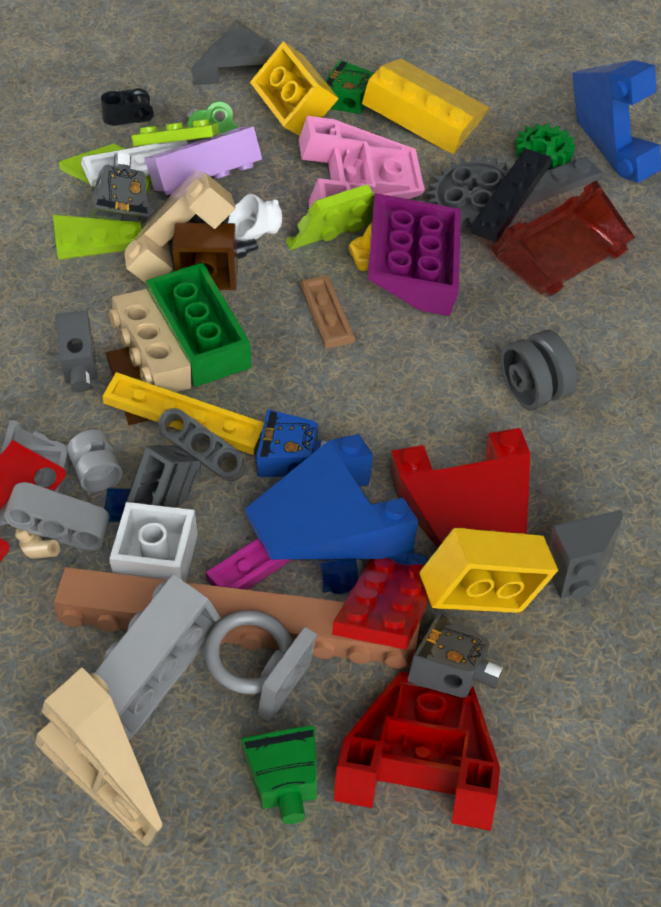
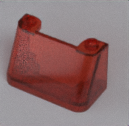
M597 180L583 188L584 192L580 196L570 197L562 206L528 224L526 222L523 224L518 222L509 227L491 247V250L502 263L541 295L547 293L549 297L553 296L565 287L563 285L564 282L610 256L614 260L619 258L629 250L627 245L635 238Z

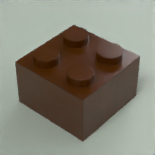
M175 223L172 246L175 271L203 263L219 290H236L238 255L235 223H221L215 229L208 223Z

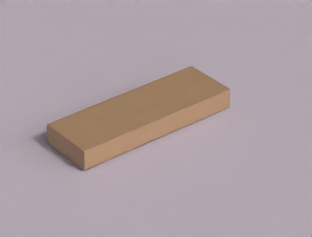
M329 276L300 281V289L325 349L354 343L355 336Z

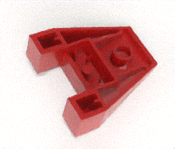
M521 428L488 433L485 454L487 461L438 470L432 469L424 445L391 450L390 475L397 497L404 498L417 517L418 525L437 548H439L453 528L527 534L531 453Z
M399 672L344 738L337 763L333 801L373 808L378 781L456 795L452 824L491 831L501 767L474 686H472L467 697L461 698L430 688L414 686L416 684L409 685L412 684L408 682L409 673Z

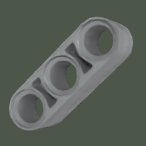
M26 482L18 483L14 486L4 512L6 522L15 528L87 551H95L102 546L110 518L108 512L97 505Z

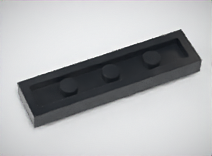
M525 148L471 224V234L497 243L551 165V156Z

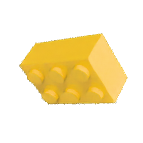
M284 41L250 81L283 127L299 137L307 116L323 118L339 99L306 57Z
M453 528L419 573L432 608L517 613L522 612L559 570L544 536Z

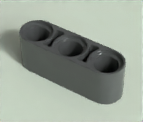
M169 409L161 414L159 428L169 442L198 458L201 465L225 481H235L243 476L246 465L241 454L234 447L179 409ZM173 421H184V426L180 432L170 433L168 431L169 425ZM207 438L211 441L209 449L205 452L200 453L194 450L198 440ZM225 458H236L237 466L234 470L230 472L221 470V463Z

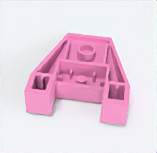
M307 116L299 137L301 158L307 161L328 163L331 180L317 179L308 201L309 208L316 200L366 184L370 186L374 194L411 199L424 193L425 189L416 149L335 119Z

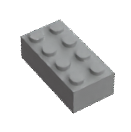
M172 574L168 581H163L157 586L152 595L153 600L144 611L138 612L131 619L127 633L119 642L113 643L104 655V662L95 672L109 688L108 694L113 700L128 740L138 732L202 649L210 630L221 619L207 597L174 574Z

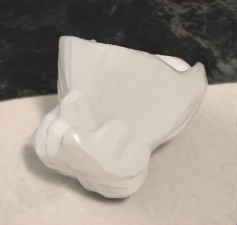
M248 194L239 203L235 204L236 209L229 215L228 223H235L236 240L245 242L253 238L258 239L264 233H277L281 227L282 214L278 200L274 199L264 202L258 196Z

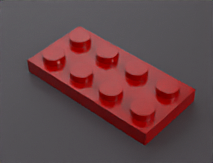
M389 558L370 559L335 617L332 635L406 650L429 603V598L419 573L425 565H404L395 563Z

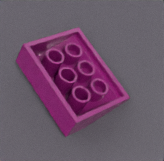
M375 193L367 279L420 311L450 316L459 292L461 209Z

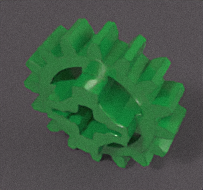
M537 123L533 129L526 126L525 132L519 131L518 138H516V157H519L523 150L527 148L551 156L549 168L553 169L556 165L561 166L565 162H571L575 149L574 137H568L569 131L567 130L559 131L560 126L558 125L550 128L549 123H546L545 126H540Z

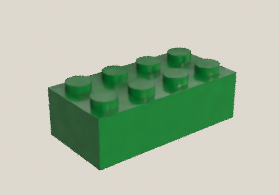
M203 263L146 280L148 292L191 364V383L193 387L252 368L250 341Z

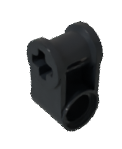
M142 88L104 93L101 96L104 123L117 126L150 121L154 116L153 107L149 104V93Z

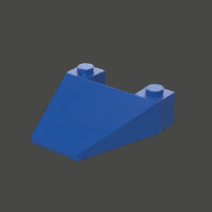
M630 60L573 72L577 122L617 174L622 178L639 183L660 171V144L631 136L629 104L634 105L657 92L655 65Z
M360 434L327 441L245 508V515L270 560L383 559L413 551L418 519L404 498L371 505L360 489L361 486L369 485L373 453Z

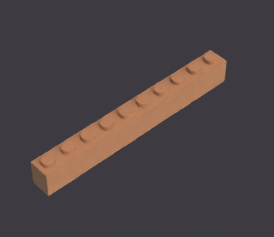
M65 567L54 600L58 621L71 627H80L82 624L98 626L100 629L108 632H113L117 629L128 630L131 619L138 612L144 611L153 600L152 595L161 582L168 580ZM186 582L210 600L221 619L237 611H260L269 614L281 622L289 632L293 642L304 627L318 634L313 655L320 659H330L333 656L349 658L352 662L358 664L374 661L386 663L392 668L399 669L411 666L413 656L417 651L420 622L405 650L332 635L333 621L344 604L341 601ZM243 625L232 629L223 637L220 645L225 642L240 644L249 650H257L261 647L279 650L278 643L272 634L254 625Z

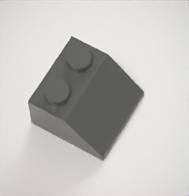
M621 510L553 526L549 550L559 571L552 577V581L560 598L570 596L582 598L591 591H594L613 555L623 519Z

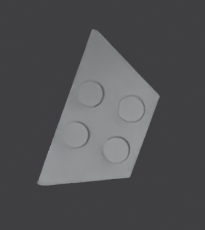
M9 421L1 454L10 442L14 440L61 466L67 473L70 457L66 445L58 441H51L46 435L34 431L32 434L22 429L17 421ZM51 468L38 470L34 477L35 483L40 487L52 485L56 480L55 471ZM65 478L56 488L55 492L62 494ZM8 501L0 510V526L8 524L4 519V512Z

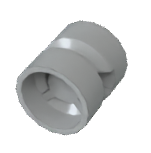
M94 429L77 434L70 440L67 452L83 490L96 493L112 488L119 483L123 471L105 432Z

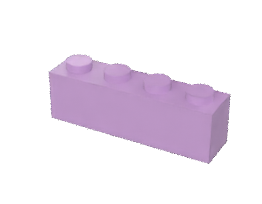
M239 127L213 137L145 157L154 191H164L165 195L172 194L196 170L205 172L209 176H214L216 179L230 175L229 170L238 168V171L254 167L253 162L262 159L254 127Z

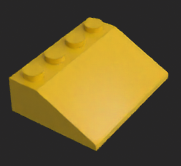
M402 58L382 65L368 80L362 102L363 105L453 154L490 110V107Z

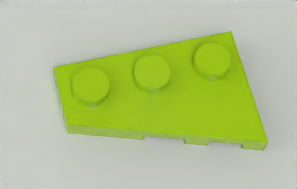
M209 119L192 121L193 125L183 126L182 122L166 124V128L156 129V125L140 127V132L132 135L133 146L213 137L220 134L218 123H209Z
M53 215L58 260L125 251L127 246L135 240L142 230L141 222Z

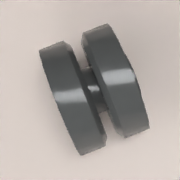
M550 329L542 330L530 335L527 340L519 339L505 345L502 349L500 360L506 385L526 410H535L547 405L550 400H559L571 395L576 390L577 371L573 356L563 339Z

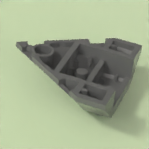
M235 20L193 65V84L219 83L218 68L265 64L277 47L238 20Z

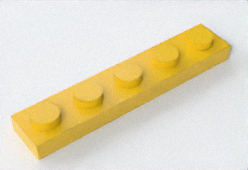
M117 372L102 396L103 404L158 423L161 414L166 410L179 409L235 449L254 455L261 440L264 422ZM175 420L169 426L182 430L184 421Z

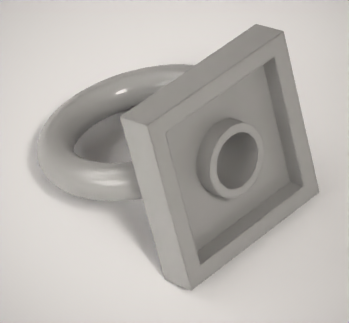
M254 610L237 611L220 619L210 630L204 646L205 662L215 680L227 689L243 694L261 693L257 715L271 722L310 667L318 634L304 627L293 642L284 625L269 614ZM243 625L258 626L267 630L277 641L279 650L271 656L262 671L261 677L253 679L238 677L228 671L221 662L219 655L220 643L223 637L232 629Z

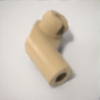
M16 529L15 537L19 540V545L27 557L39 559L56 557L59 554L60 545L58 541L54 539L43 540L39 535Z

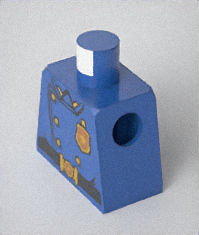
M267 410L256 457L258 477H284L324 445L327 441L318 440V423L314 420Z

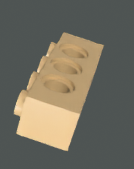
M144 289L112 297L113 310H109L111 325L113 328H118L122 346L130 348L131 362L134 367H140L141 380L173 392L191 389V364L148 290Z

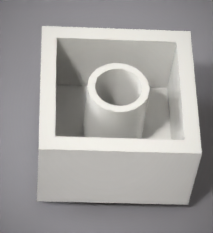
M126 502L109 559L112 573L168 580L174 574L186 582L198 536L195 510Z

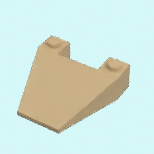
M196 170L157 208L135 240L127 246L124 253L126 269L145 283L146 280L170 273L173 270L168 241L174 236L175 223H187L197 214L215 229L236 209L232 194L207 173Z
M81 667L44 700L42 713L50 722L37 733L35 744L60 770L144 845L148 846L163 827L162 821L113 700L108 694L109 688L107 684L97 674L92 673L89 675Z

